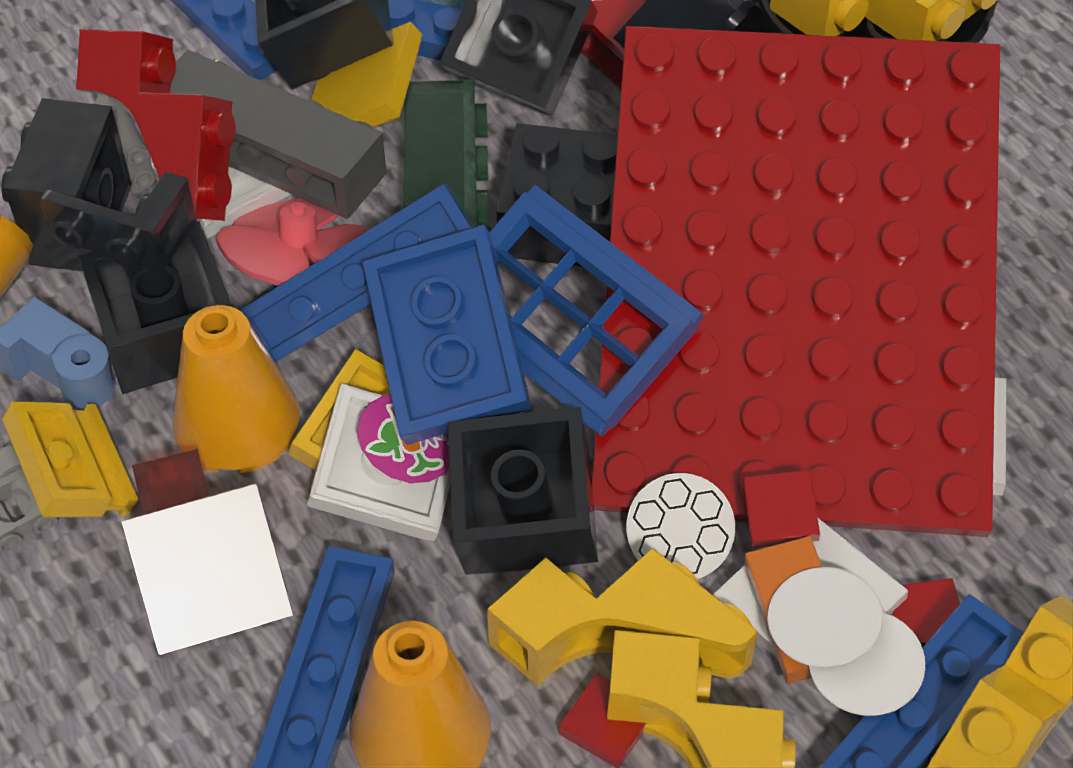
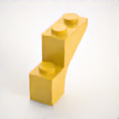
M771 0L770 10L806 35L838 36L843 31H851L856 28L865 17L896 39L938 41L940 38L947 39L951 37L963 21L981 8L983 10L990 8L997 0Z
M653 548L597 599L594 597L588 584L581 577L573 572L564 573L545 558L487 609L488 645L536 686H539L560 667L575 659L597 653H612L615 630L700 638L699 666L711 667V675L728 679L736 678L752 665L758 631L752 626L749 618L742 610L731 603L719 601L700 586L695 575L686 566L678 562L671 563Z
M1060 595L1039 607L1005 665L980 679L927 768H1025L1053 727L1073 704V602Z
M615 630L607 719L646 723L643 733L658 738L672 747L681 755L689 768L795 767V739L783 738V710L709 703L711 667L699 666L700 638Z

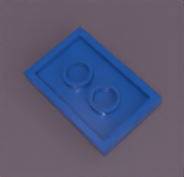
M485 224L362 261L399 436L406 445L447 434L448 422L512 415L532 409L491 235Z

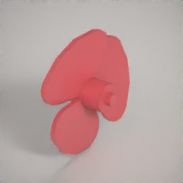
M294 198L262 206L238 217L232 226L223 228L217 233L216 240L218 248L228 263L251 278L280 286L309 268L310 265L317 263L371 228L357 224H343L318 231L334 221L339 215L301 198Z

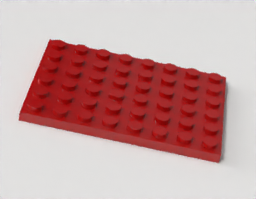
M626 26L610 242L702 312L705 317L697 326L698 330L613 429L610 428L603 437L596 433L592 479L594 510L628 513L637 494L651 481L668 474L688 473L700 476L713 483L721 490L730 503L735 520L748 521L743 491V477L811 470L817 516L828 526L989 537L992 532L1000 44ZM608 286L606 291V300L614 292ZM625 299L604 322V329L638 356L644 352L662 330L661 327ZM602 345L599 388L608 394L631 366L604 345Z

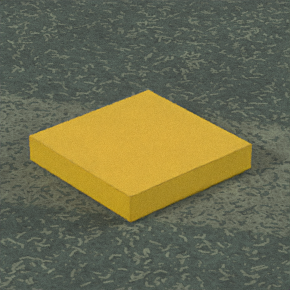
M411 21L393 28L394 45L318 79L311 100L318 102L326 109L354 121L365 122L373 128L399 118L423 34Z

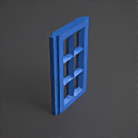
M534 185L528 193L524 192L489 232L497 263H502L535 290L517 312L510 316L523 372L566 408L581 407L584 423L603 437L610 428L613 429L698 330L697 326L705 316L542 189ZM529 226L533 227L566 253L544 280L508 253V250ZM575 262L579 263L614 291L592 318L554 289L555 285ZM544 298L582 327L581 331L560 355L522 325ZM624 299L662 328L661 332L640 356L601 327ZM592 336L631 366L608 394L569 364Z

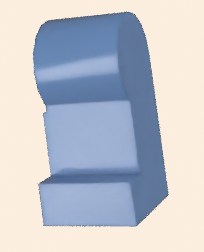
M33 297L0 327V369L15 380L20 381L26 374L33 371L61 389L64 400L78 409H85L87 404H96L99 407L106 403L114 394L116 380L113 371L110 370L111 360L106 345L100 339L90 334L89 331L36 297Z

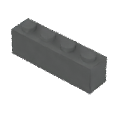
M187 50L176 61V73L171 81L170 94L205 95L233 101L232 115L235 119L236 132L234 141L230 145L229 167L346 219L351 217L386 175L383 133L374 129L369 124L362 121H354L324 108L316 101L300 98L277 88L266 80H258L228 67L219 60H211L190 50Z

